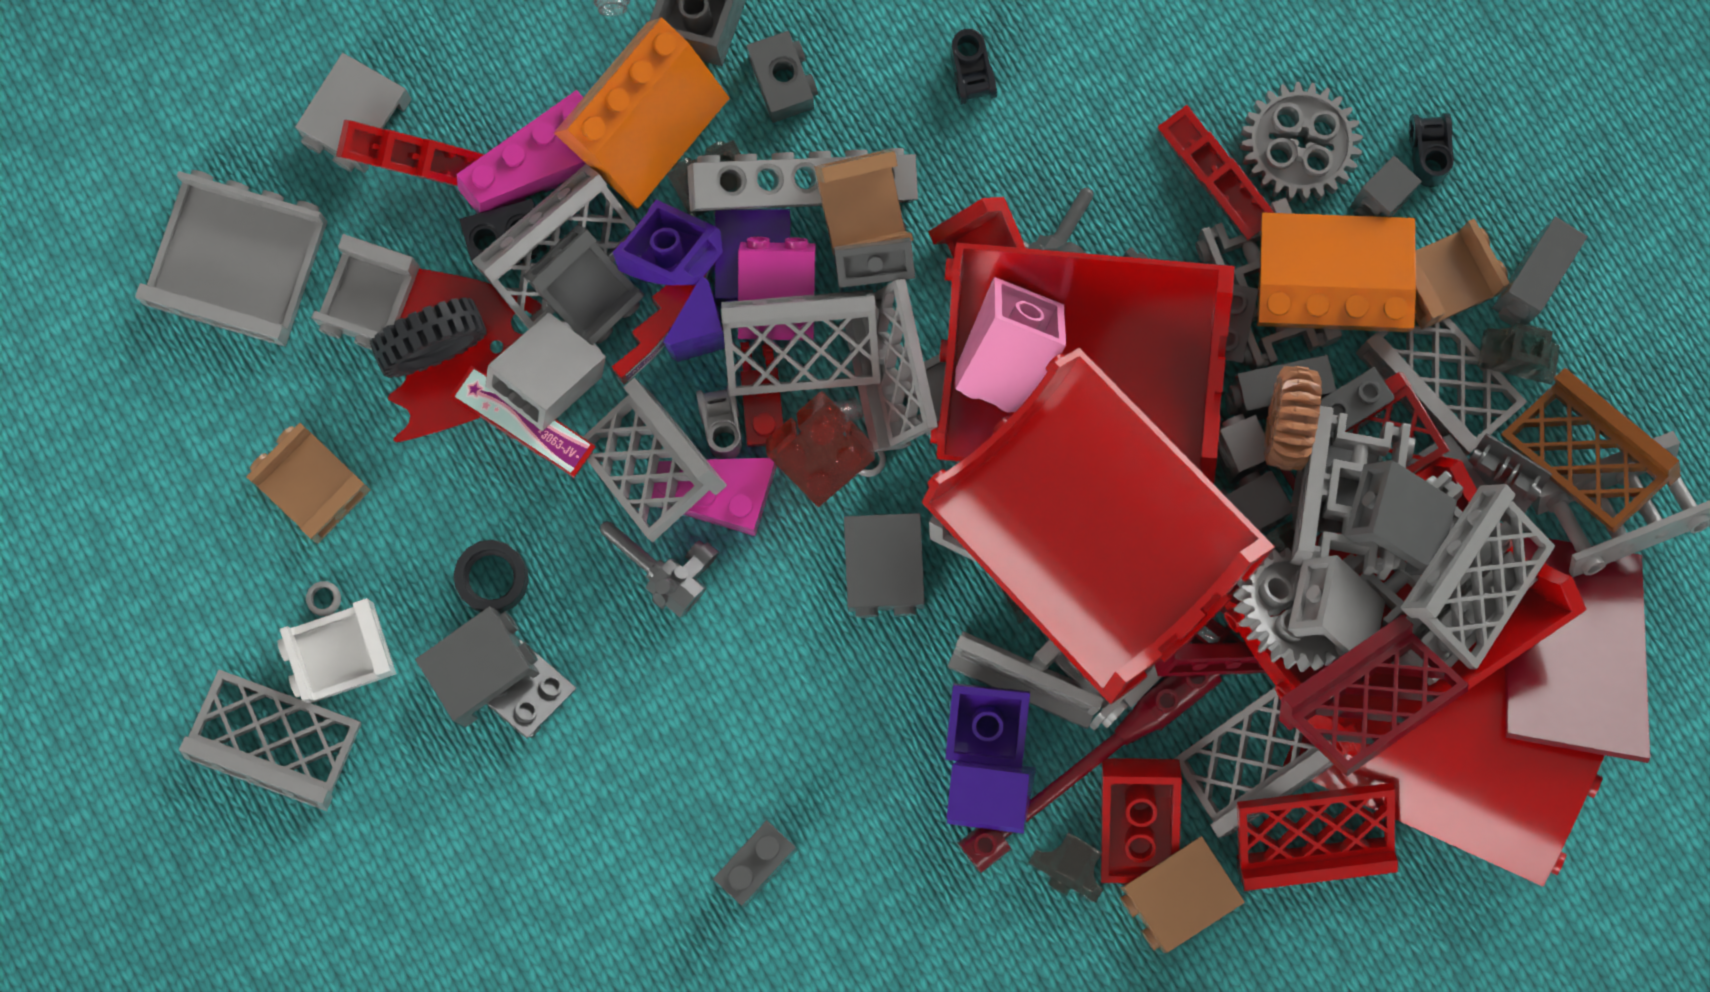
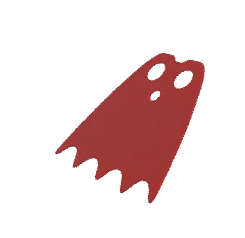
M419 268L400 318L405 319L408 317V314L415 311L418 313L430 305L434 307L439 302L445 301L447 303L451 299L471 298L482 317L487 334L481 341L477 342L478 344L467 348L468 350L464 353L456 354L450 360L441 361V364L437 366L432 365L421 372L417 370L415 373L407 375L404 383L389 394V401L407 409L410 414L408 425L394 437V442H403L481 418L451 398L450 395L471 365L487 375L488 365L523 335L513 330L511 319L515 312L492 284L468 277ZM511 295L517 302L518 295ZM526 296L524 311L534 315L541 309L542 304ZM497 340L503 344L504 347L500 353H493L491 351L490 344L493 341Z

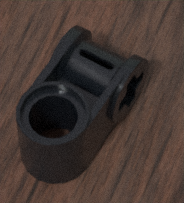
M974 29L959 31L952 41L951 61L960 105L966 104L969 99L988 95L991 99L997 98L995 77L989 63L983 36ZM963 43H971L977 48L978 52L973 56H964L959 52L958 47Z
M1443 113L1441 117L1420 118L1418 114L1410 115L1409 142L1412 147L1413 173L1422 181L1420 184L1425 187L1440 185L1453 167V128L1450 113ZM1434 160L1438 162L1442 171L1430 170L1426 166L1425 161Z

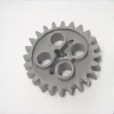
M1300 82L1295 83L1292 92H1289L1287 87L1282 84L1278 90L1279 97L1269 90L1265 95L1267 104L1257 100L1253 107L1257 114L1248 112L1245 120L1251 126H1243L1241 135L1249 139L1242 141L1240 150L1250 151V153L1244 157L1243 164L1255 165L1249 176L1252 178L1262 175L1263 180L1260 188L1263 189L1272 184L1274 186L1273 197H1276L1281 190L1286 191L1287 202L1292 200L1295 193H1299L1302 203H1306L1310 193L1313 192L1315 198L1319 201L1324 196V188L1331 194H1334L1338 189L1336 181L1345 185L1349 179L1345 171H1355L1357 164L1351 159L1359 158L1362 150L1354 147V145L1359 144L1363 136L1352 132L1358 127L1360 122L1359 120L1348 121L1347 118L1353 110L1352 107L1341 110L1339 105L1343 97L1339 96L1333 101L1329 100V88H1326L1319 95L1316 94L1315 83H1311L1307 92L1302 90ZM1288 115L1294 120L1295 126L1286 128L1279 123L1277 117ZM1317 122L1326 123L1331 129V134H1319L1315 130L1314 124ZM1269 134H1273L1277 139H1270ZM1297 137L1304 138L1305 148L1298 147ZM1324 146H1332L1333 151H1329ZM1273 150L1283 151L1288 157V162L1278 163L1274 161L1270 152ZM1310 157L1319 158L1324 163L1325 169L1321 171L1312 169L1308 165L1307 159Z
M1274 548L1248 581L1244 582L1240 579L1237 583L1240 587L1233 593V596L1241 602L1234 607V611L1245 614V618L1238 624L1242 627H1250L1252 630L1247 636L1248 641L1258 639L1261 642L1258 647L1259 653L1267 648L1271 651V662L1274 663L1282 657L1284 658L1286 669L1297 663L1300 672H1304L1309 666L1316 671L1324 664L1326 666L1331 664L1343 651L1324 634L1296 637L1288 630L1302 565L1291 563L1292 553L1289 548H1285L1280 554Z

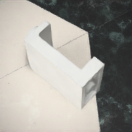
M367 598L353 603L352 608L293 628L288 626L280 628L282 639L277 640L283 660H289L293 670V675L289 676L291 689L296 698L301 696L302 701L306 703H314L396 675L374 603Z

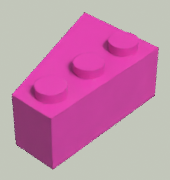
M776 458L707 460L727 486L717 495H714L709 490L683 515L756 536L777 468ZM659 461L656 474L670 473L672 461ZM678 481L675 497H683L694 487L691 481ZM668 482L654 483L651 499L665 498Z

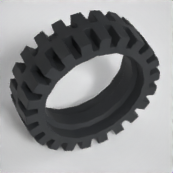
M456 298L449 300L447 303L445 301L439 302L434 307L430 305L418 313L415 311L408 314V317L405 319L400 318L396 320L394 325H388L383 328V331L374 335L375 337L370 340V346L383 375L388 378L394 376L396 378L404 374L406 376L411 375L417 370L421 372L429 366H437L441 364V361L454 358L456 354L464 353L468 350L467 348L478 344L477 342L481 341L487 334V330L474 301L471 298H460L459 300Z

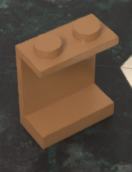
M886 149L814 166L833 255H835L834 247L903 238H910L913 241L912 233L904 229L892 171V167L898 166L895 151Z
M1475 218L1469 220L1458 232L1416 250L1415 319L1421 330L1498 296L1510 284L1506 267L1495 257L1490 248V240L1486 231L1478 226Z
M299 423L295 428L290 426L280 434L276 441L278 445L268 455L266 453L260 455L251 464V472L246 477L288 515L311 540L319 544L368 494L370 489L308 429Z
M1202 836L1194 839L1185 845L1184 848L1135 880L1120 887L1125 894L1120 898L1122 904L1132 918L1136 915L1140 917L1146 926L1141 932L1153 951L1160 948L1162 953L1170 952L1245 903Z

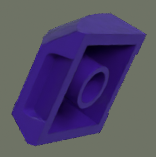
M655 200L639 224L625 241L621 242L613 251L618 270L632 277L663 285H696L700 277H704L722 255L723 248L721 231L716 226L659 200Z

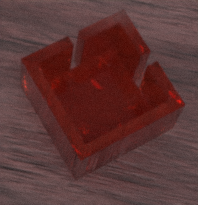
M823 391L818 393L797 412L798 428L801 430L799 435H797L796 422L790 418L766 439L767 456L817 507H820L875 459L873 443L851 420L846 422L845 414Z

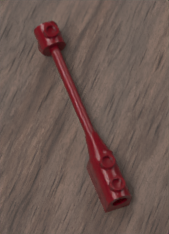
M1167 676L1139 699L1133 709L1114 730L1115 733L1030 799L1026 823L1123 745L1127 746L1156 730L1161 731L1219 685L1222 682L1220 676ZM975 828L957 844L977 870L982 873L1011 850L1010 845L1005 839L1014 832Z

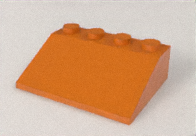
M661 17L649 21L643 26L555 130L554 134L587 165L599 173L629 204L638 209L730 98L691 45Z
M1262 212L1257 326L1390 332L1412 331L1415 322L1416 299L1415 218Z

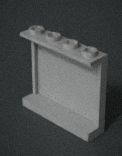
M192 170L191 174L178 171L177 177L182 182L148 283L147 285L139 284L135 298L143 305L286 347L327 225V220L321 212H318V206L305 201H298L297 205L284 202L283 196L271 191L263 190L260 195L249 192L248 186L236 181L227 180L226 185L213 181V176L202 171Z

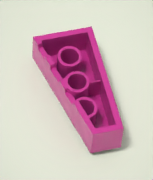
M578 90L568 95L457 174L458 190L477 214L525 201L526 197L541 191L548 192L555 189L586 164L554 134L555 130L583 99Z

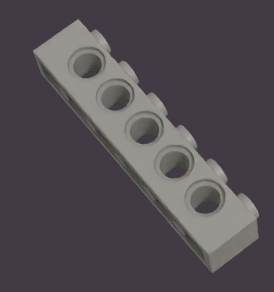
M904 148L887 149L895 151L898 166L892 167L899 203L918 200L916 154L904 155ZM868 150L845 151V157L832 158L831 151L809 152V158L794 159L793 152L771 154L772 160H757V154L734 155L735 161L720 162L719 155L698 156L697 163L687 166L690 212L822 206L814 166L868 154ZM798 169L805 170L810 175L811 184L808 189H802L795 183L794 176ZM760 171H767L773 176L774 186L770 191L764 190L759 186L757 176ZM723 172H729L736 177L737 188L734 192H727L721 187L720 177Z

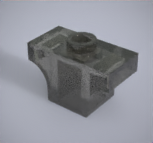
M1518 322L1506 329L1487 328L1482 336L1478 367L1551 384L1556 376L1560 345L1551 342L1553 331Z
M1069 832L1065 834L1060 845L1051 852L1034 850L1026 863L1049 877L1047 885L1065 896L1071 890L1089 902L1096 903L1103 891L1094 878V867L1102 852Z

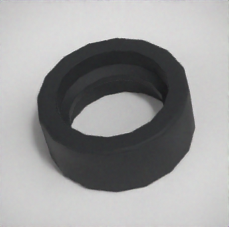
M496 540L479 541L466 548L458 558L454 570L455 588L461 599L474 610L482 612L491 606L503 613L515 607L525 596L529 583L528 569L521 555L508 544ZM496 555L509 562L513 569L514 580L511 588L505 595L498 599L488 600L474 593L470 586L469 574L471 567L477 560L484 556Z

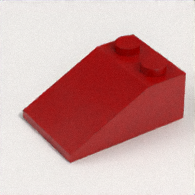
M1107 758L1102 762L1101 883H1130L1180 850L1182 776L1179 759Z

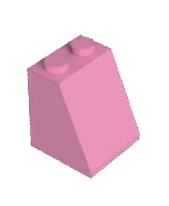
M994 277L956 366L955 389L961 391L969 398H979L992 403L1005 412H1016L1046 375L1047 371L1045 368L1056 355L1062 353L1066 346L1064 304Z

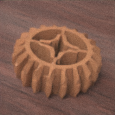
M1284 366L1277 375L1266 421L1264 456L1267 465L1281 470L1301 471L1309 461V455L1312 453V446L1315 442L1316 430L1318 429L1320 405L1322 402V381L1318 371L1310 370L1308 367Z

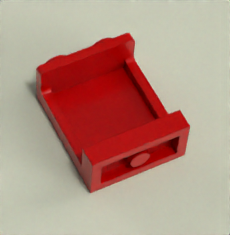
M1005 197L982 198L928 231L933 244H947L953 258L956 242L1026 248Z

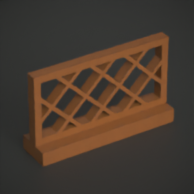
M1564 368L1554 377L1555 384L1501 433V438L1518 453L1551 472L1552 475L1549 479L1614 533L1663 486L1667 484L1670 487L1681 477L1680 461L1573 373ZM1557 398L1567 407V417L1545 418L1544 409ZM1572 412L1579 417H1572ZM1540 413V418L1534 419ZM1590 425L1595 430V440L1572 441V426ZM1567 426V442H1545V427ZM1540 427V443H1522L1515 436L1523 428ZM1600 434L1607 440H1600ZM1618 448L1624 453V464L1601 465L1600 449ZM1595 449L1596 465L1573 466V450ZM1568 450V466L1551 467L1545 462V451ZM1533 451H1540V457ZM1628 457L1635 463L1629 464ZM1624 472V489H1601V473ZM1629 472H1647L1655 479L1646 488H1629ZM1596 473V490H1578L1573 485V474ZM1568 474V480L1565 479L1562 475ZM1625 497V508L1612 518L1601 509V498ZM1629 497H1635V498L1629 503ZM1589 498H1596V504Z

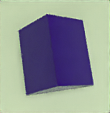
M702 276L663 341L671 358L677 362L725 349L723 325L716 300L708 279Z
M953 683L945 760L1022 768L1030 691Z
M956 761L952 764L947 824L1024 834L1036 767L1022 766L1021 768Z

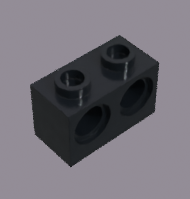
M532 199L459 219L471 262L484 251L477 248L479 240L484 236H493L496 240L535 208ZM538 245L534 248L531 260L539 257L541 251L547 250V246Z

